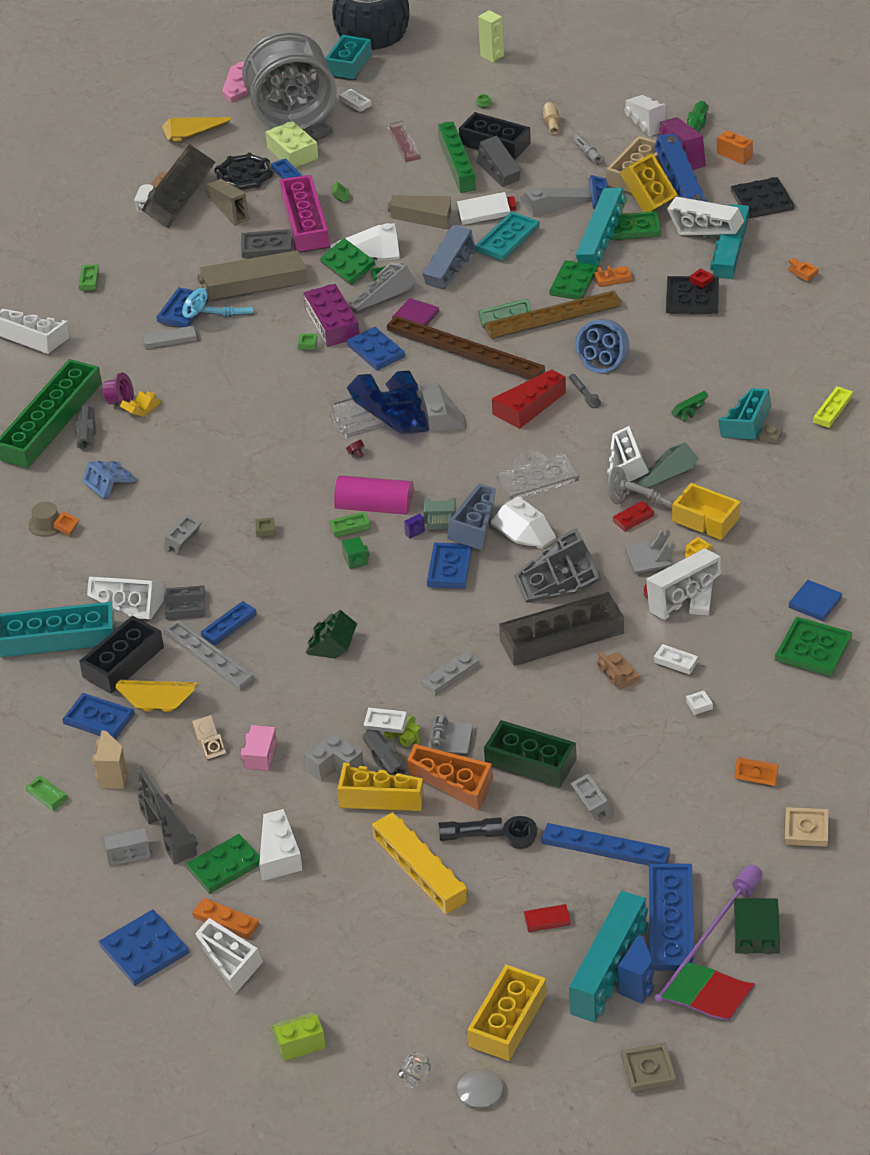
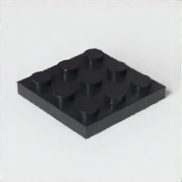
M778 177L731 186V193L738 205L749 206V219L794 210V203Z
M667 276L666 313H718L719 276H714V280L704 288L689 282V276Z

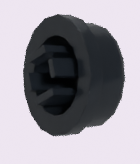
M526 816L512 817L503 826L506 842L518 849L531 846L538 832L536 823L533 819Z

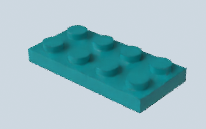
M511 212L475 245V251L504 261L540 227V221Z

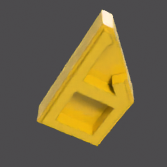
M697 537L685 546V558L703 549L711 551L712 545Z

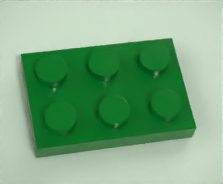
M657 211L620 215L611 240L661 236Z
M345 238L320 258L322 264L350 285H353L376 265L371 257Z
M565 260L549 290L550 296L574 300L584 298L594 278V272H597V265Z
M237 834L187 862L186 866L189 872L210 894L258 867L260 856L240 834Z

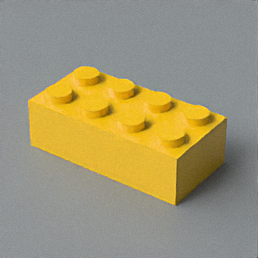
M505 964L467 1029L468 1047L510 1061L547 996L546 978Z

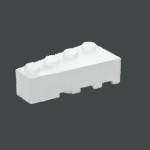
M2 309L0 310V336L49 354L69 339L68 321L55 322L54 318L50 317L45 320L38 318V315L24 316L23 312Z
M703 549L647 578L649 612L666 620L673 609L678 610L684 600L688 597L690 599L694 597L700 587H706L722 573L721 556Z

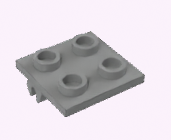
M661 529L654 541L625 546L634 574L666 569L672 566L670 557L676 546L673 541H671V546H668L666 542L667 538L670 537L669 529H666L665 534H663Z

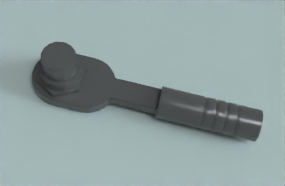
M571 374L569 379L584 394L586 403L591 408L600 407L601 401L598 394H590L575 374Z

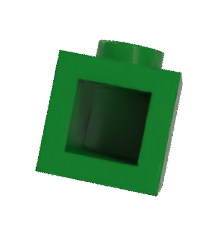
M360 536L342 541L343 556L349 569L368 565L369 549L367 545H363Z

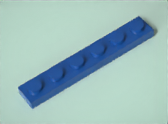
M547 823L542 836V844L648 866L649 864H667L670 856L669 847Z

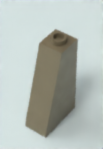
M222 179L207 184L209 199L234 226L249 221L245 192Z
M392 195L391 202H388V212H391L392 219L441 229H448L452 210L451 196Z

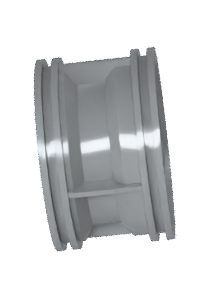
M279 32L260 40L247 54L242 69L243 82L251 97L254 111L264 125L272 129L293 121L303 130L321 122L329 114L336 99V83L330 69L327 67L321 48L313 39L297 32ZM316 73L315 80L311 78V75Z

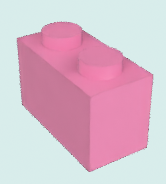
M251 725L250 732L246 733L245 748L241 749V760H244L245 769L269 771L277 743L275 727Z

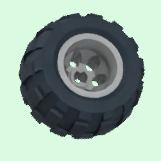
M333 0L332 6L334 26L340 37L347 35L371 39V50L393 45L403 37L408 27L410 16L408 0Z

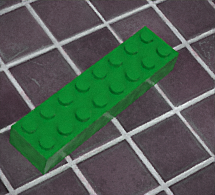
M68 359L0 436V461L29 468L77 413L78 409L84 405L102 384L99 367Z

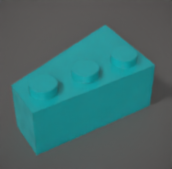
M751 388L739 399V404L735 408L731 407L728 410L729 413L718 420L721 437L756 440L772 407L769 389Z

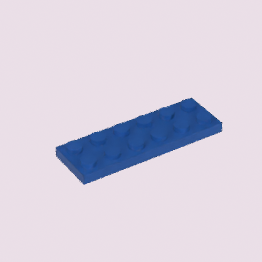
M649 864V953L652 958V970L677 971L694 948L692 864ZM694 956L688 963L694 964Z

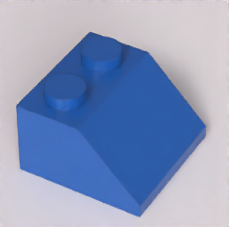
M638 935L618 965V991L620 995L643 1004L647 996L650 997L654 991V970H652V958L644 938Z

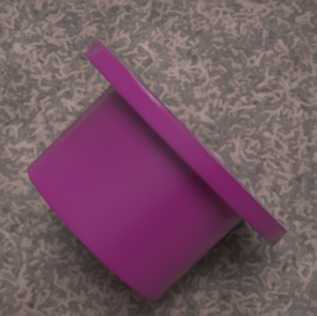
M118 373L115 379L104 382L103 395L108 404L120 403L121 405L123 400L127 402L134 400L133 385L126 373Z

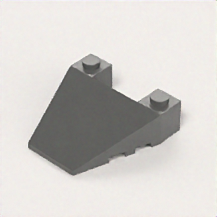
M142 766L139 767L138 781L141 784L138 785V790L141 793L138 794L140 811L148 824L158 820L161 823L165 850L173 864H178L196 856L198 841L195 835L190 834L172 807L169 795L163 793L158 784Z

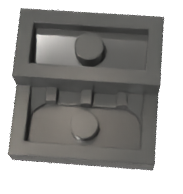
M204 585L166 588V619L205 616Z

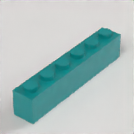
M622 187L603 189L575 254L579 263H589L599 267L601 260H603L605 250L608 248L613 231L618 224L620 215H622L624 205L627 203V196L624 194Z
M729 204V206L739 208L744 222L736 234L718 235L716 250L713 252V260H711L710 270L713 271L714 276L734 279L749 220V206Z

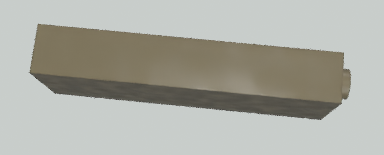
M298 250L200 267L198 282L202 284V288L207 290L208 300L307 283V271Z

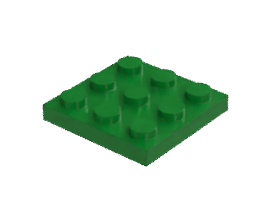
M796 616L775 654V661L832 677L852 639V632Z

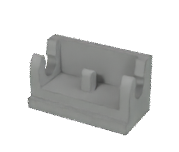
M185 514L165 535L164 550L168 552L172 546L175 549V555L180 552V547L193 533L197 534L199 532L202 522Z
M589 773L571 783V786L596 821H599L598 814L602 811L607 817L612 815L607 799Z
M145 828L104 837L110 867L151 858Z

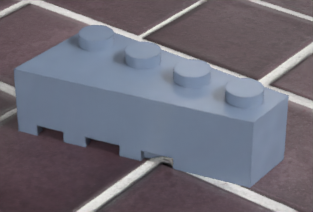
M453 224L446 233L443 242L439 244L438 250L432 256L429 265L423 271L426 285L445 289L454 278L455 272H459L462 269V263H467L470 260L469 255L476 253L471 229Z

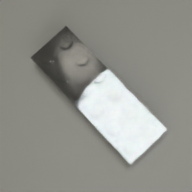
M189 144L149 196L141 210L169 229L216 162Z
M605 592L499 623L500 641L511 662L516 666L624 634V616L611 594Z

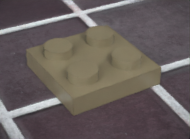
M666 1043L621 1051V1058L631 1093L676 1084V1076Z

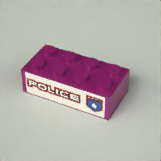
M336 283L303 292L305 309L327 347L347 342L348 339L359 334L358 320Z

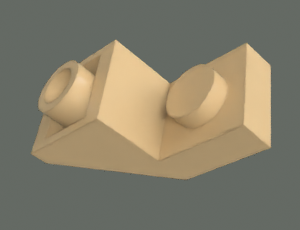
M211 715L191 721L197 741L206 759L226 753L221 736L217 734Z

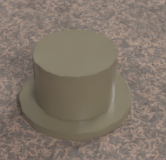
M52 502L36 504L31 510L32 518L29 521V530L32 534L40 537L58 534L60 531L53 528L54 522L61 514L57 511V506Z

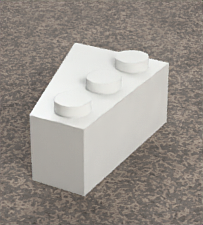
M644 95L626 100L625 114L649 137L659 134L660 121L666 120V104H659V101H652V98Z
M630 426L613 433L611 442L612 455L609 457L610 468L607 471L608 475L612 468L621 467L627 476V480L630 482L649 473L638 441ZM618 473L615 476L614 482L619 477Z
M210 918L195 933L201 948L234 994L263 963L258 948Z

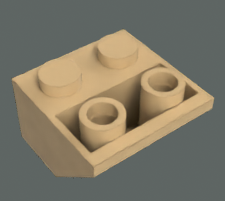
M102 731L100 739L96 741L97 753L93 754L92 759L93 766H96V780H99L100 789H125L128 772L123 747L108 732Z

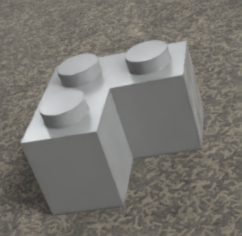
M334 732L304 755L306 772L319 781L324 780L335 770L341 774L343 762L350 763L351 767L355 768L364 766L362 751Z

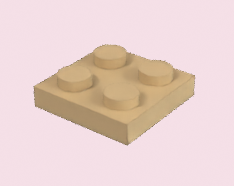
M786 807L785 845L828 847L829 809Z

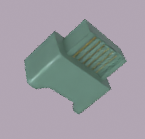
M451 498L448 501L424 500V523L428 524V530L448 529L449 520L457 510L456 499Z

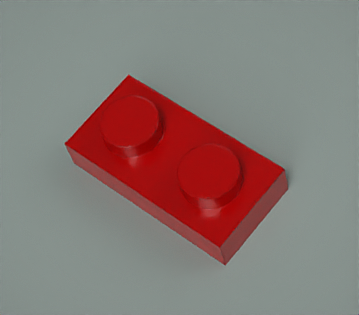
M641 501L614 515L613 523L625 532L653 517L654 510Z

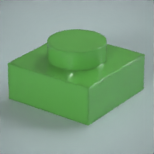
M336 181L332 185V194L336 199L346 203L349 200V189Z
M300 333L298 350H316L317 334Z

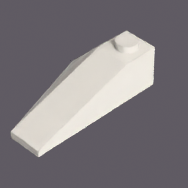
M89 577L87 596L99 602H112L114 609L126 613L130 617L133 615L140 619H152L163 603L165 582Z

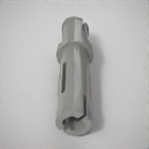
M575 133L572 136V140L588 159H591L597 165L602 162L603 158L594 146H591L579 133Z

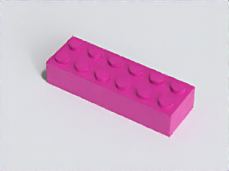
M305 175L279 180L281 198L296 250L304 252L330 247L328 229L312 176Z

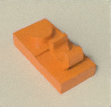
M607 266L605 271L598 267V272H594V277L599 287L632 281V275L627 266L612 269L610 266Z
M738 757L734 778L775 786L779 764Z

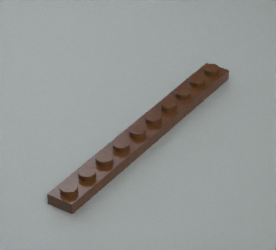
M395 316L387 324V330L529 379H533L545 372V365L399 316Z

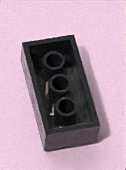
M474 112L459 127V136L463 145L479 149L481 141L497 136L514 160L531 144L530 127Z
M132 615L79 660L82 677L112 693L117 689V682L130 678L164 648L161 630Z

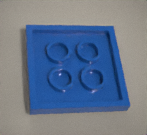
M154 909L99 940L102 950L134 986L189 954L188 947Z

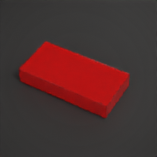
M566 904L524 911L528 932L571 925Z

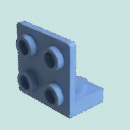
M101 460L88 462L82 479L87 486L102 498H109L114 482H136L137 480L119 462H104Z

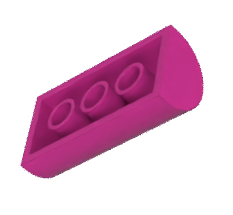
M339 475L335 485L334 507L335 509L407 515L414 493L413 481Z

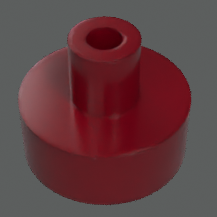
M360 439L347 446L346 450L349 455L355 453L356 457L360 458L364 455L361 449L365 445Z

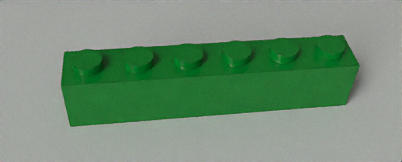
M454 121L438 124L439 141L459 192L475 191V173Z

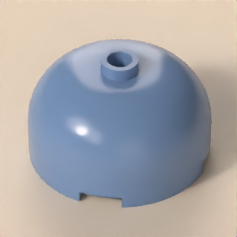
M598 319L591 321L578 332L576 353H579L584 363L583 365L593 372L606 373L618 368L624 363L629 353L628 335L624 328L613 320ZM599 357L602 364H613L608 368H598L592 364V359Z

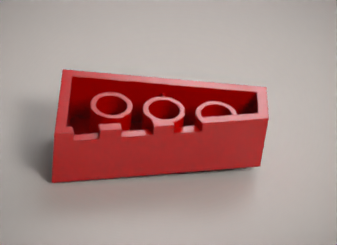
M551 369L493 397V415L519 429L566 393V376Z

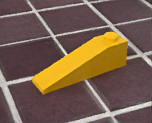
M231 117L169 118L162 125L167 140H173V142L178 143L184 139L225 125L231 120Z

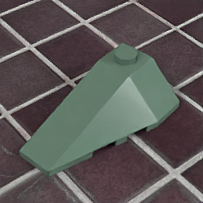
M686 442L671 446L655 461L656 464L648 469V475L642 476L635 484L648 488L682 472H689L696 466L695 462L699 458ZM628 490L629 494L636 493L635 491Z

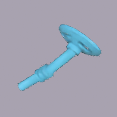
M199 288L192 292L186 299L182 309V314L186 318H192L199 312L223 315V317L226 315L229 317V315L253 314V307L233 308L231 306L229 308L227 306L225 308L224 306L223 308L205 306L208 293L204 288Z

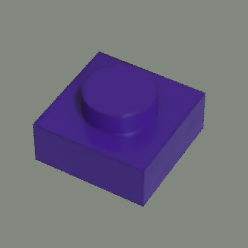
M420 513L404 521L405 535L409 539L425 531L424 517Z

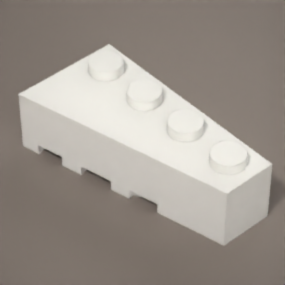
M675 197L667 208L678 235L736 234L744 222L739 208Z

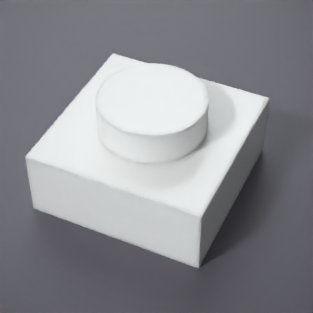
M705 691L686 696V703L694 715L713 709V703Z

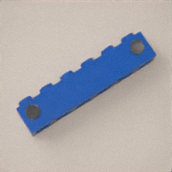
M658 135L654 148L667 178L678 194L676 197L707 202L677 135Z

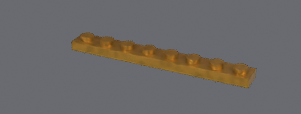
M613 290L486 322L485 329L490 338L499 337L620 306L621 300Z

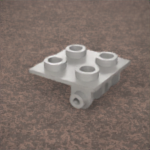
M440 713L436 716V721L432 723L428 747L453 754H468L473 724L448 722L446 714Z

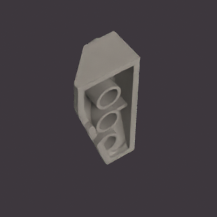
M539 188L525 192L520 197V201L533 217L592 200L591 194L586 188Z
M391 262L376 275L377 280L367 285L368 290L360 293L349 307L352 310L359 311L409 291L417 281L406 265Z

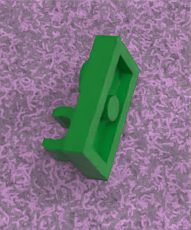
M704 390L677 404L671 411L672 415L676 417L680 414L683 422L688 419L685 413L689 414L692 418L695 415L693 408L699 409L705 405L704 401L708 398V394Z

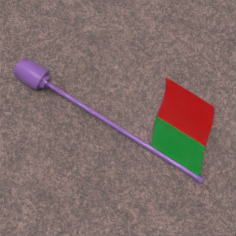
M748 865L733 881L736 893L661 992L655 994L654 998L657 1002L665 1000L677 1003L721 1020H729L755 983L737 980L714 969L688 962L732 906L734 898H738L739 895L750 896L759 885L763 875L759 867Z

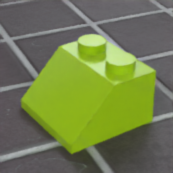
M313 1012L270 1025L283 1061L326 1048L324 1031L317 1014Z

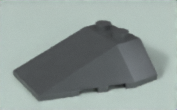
M577 528L560 536L555 540L556 544L549 550L547 548L543 550V555L535 562L533 560L530 561L514 575L526 603L581 590L602 579Z

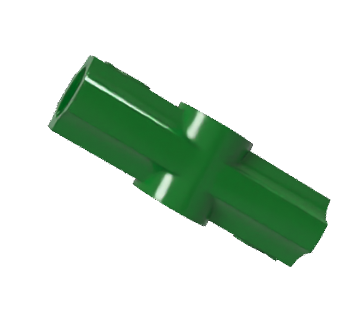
M705 101L696 103L693 111L689 112L687 118V125L698 133L705 126L706 115L709 110V105Z

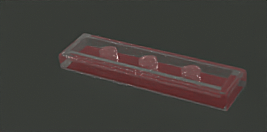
M403 122L387 124V130L405 163L420 160V153Z

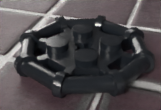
M250 152L245 155L227 156V159L214 169L217 180L222 179L240 190L253 187L259 188L263 182L273 176L270 160L258 157Z

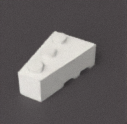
M284 809L263 814L259 862L262 881L303 870L300 851Z

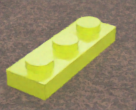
M836 386L814 415L813 423L830 428L852 399L853 391Z

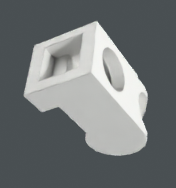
M145 184L139 188L134 199L136 212L152 213V202L155 200L152 185Z

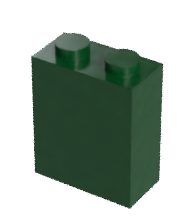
M734 898L735 953L772 954L780 952L778 898Z

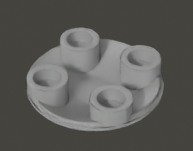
M484 1069L472 1070L461 1077L457 1085L458 1096L467 1108L496 1106L503 1092L501 1079L495 1073Z

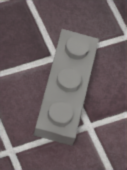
M465 650L422 679V686L432 694L437 695L477 668L479 660Z

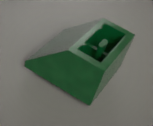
M342 610L334 614L331 613L323 622L319 621L314 626V633L308 640L306 653L312 656L337 658L348 650L358 623Z

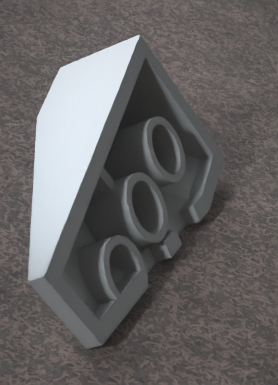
M438 383L420 385L430 433L465 428L463 414Z

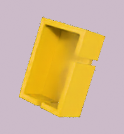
M690 483L682 492V495L672 504V521L701 533L706 531L707 535L722 540L740 519L741 501Z

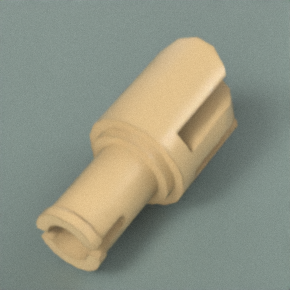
M548 102L543 107L544 122L549 126L550 134L556 135L559 133L558 124L560 116L555 104Z

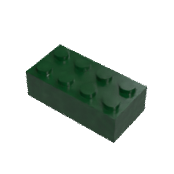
M500 720L484 746L485 762L491 763L492 767L561 787L577 760L576 742Z

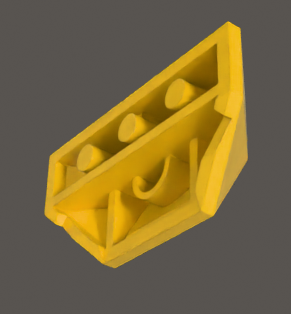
M120 680L116 683V688L135 708H142V711L161 709L163 712H171L173 709H176L199 686V682Z

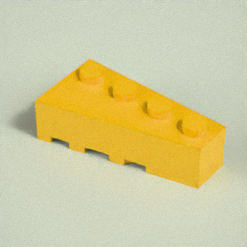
M343 762L337 788L339 808L422 811L424 801L423 778L399 773L393 776L384 770L374 772L369 771L368 767L365 766L355 768L351 767L350 763Z

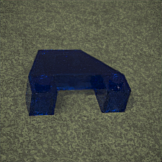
M410 370L397 371L386 383L389 391L385 392L380 391L371 374L357 375L348 385L347 389L356 404L400 434L427 432L429 430L425 411L421 409L422 400L417 394L419 390L418 384Z

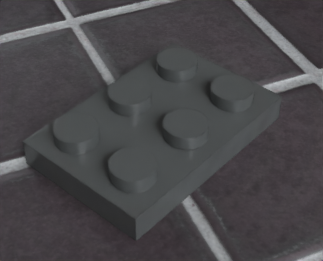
M291 229L241 233L242 258H253L292 251Z

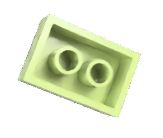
M293 121L265 132L267 148L280 160L286 158L295 168L319 158L317 142Z

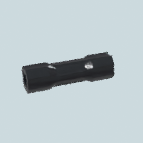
M501 817L471 822H438L440 841L456 840L460 837L503 836Z

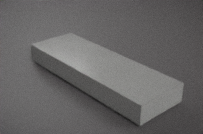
M194 326L143 334L145 349L197 341Z

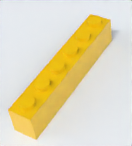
M392 812L372 823L373 838L445 914L467 903L466 885L462 881L459 882L452 870L450 868L447 869L442 864L441 859L437 855L434 856L428 845L422 843L413 830L410 831L402 818H398Z

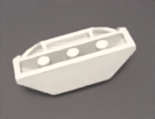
M519 496L493 509L491 525L517 544L537 546L539 549H544L557 539L545 516Z

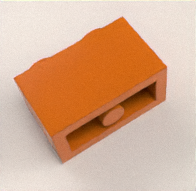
M726 130L717 137V154L745 164L753 157V140Z

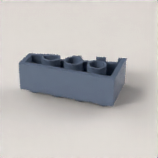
M480 483L475 487L449 520L447 539L482 550L494 508L496 488Z

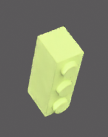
M488 10L478 16L480 56L494 63L504 57L502 16Z

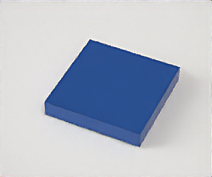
M807 580L790 600L789 608L824 621L842 599V593Z

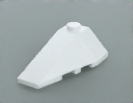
M395 223L377 225L345 238L369 257L377 258L378 261L400 259ZM339 241L330 244V248L334 247Z

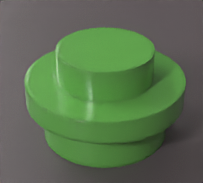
M480 94L476 99V104L481 108H486L492 103L488 94Z

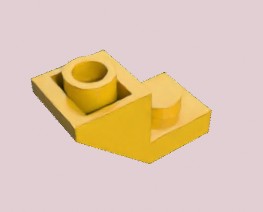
M147 390L146 393L139 391L135 401L127 402L123 400L120 407L132 414L143 417L159 406L162 401L156 398L157 394Z

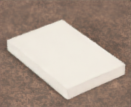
M505 192L457 201L462 225L506 217L510 213Z

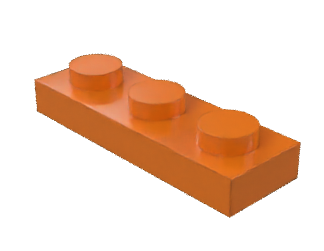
M203 898L192 912L193 918L202 922H206L210 918L237 936L247 940L259 926L258 919L207 898Z

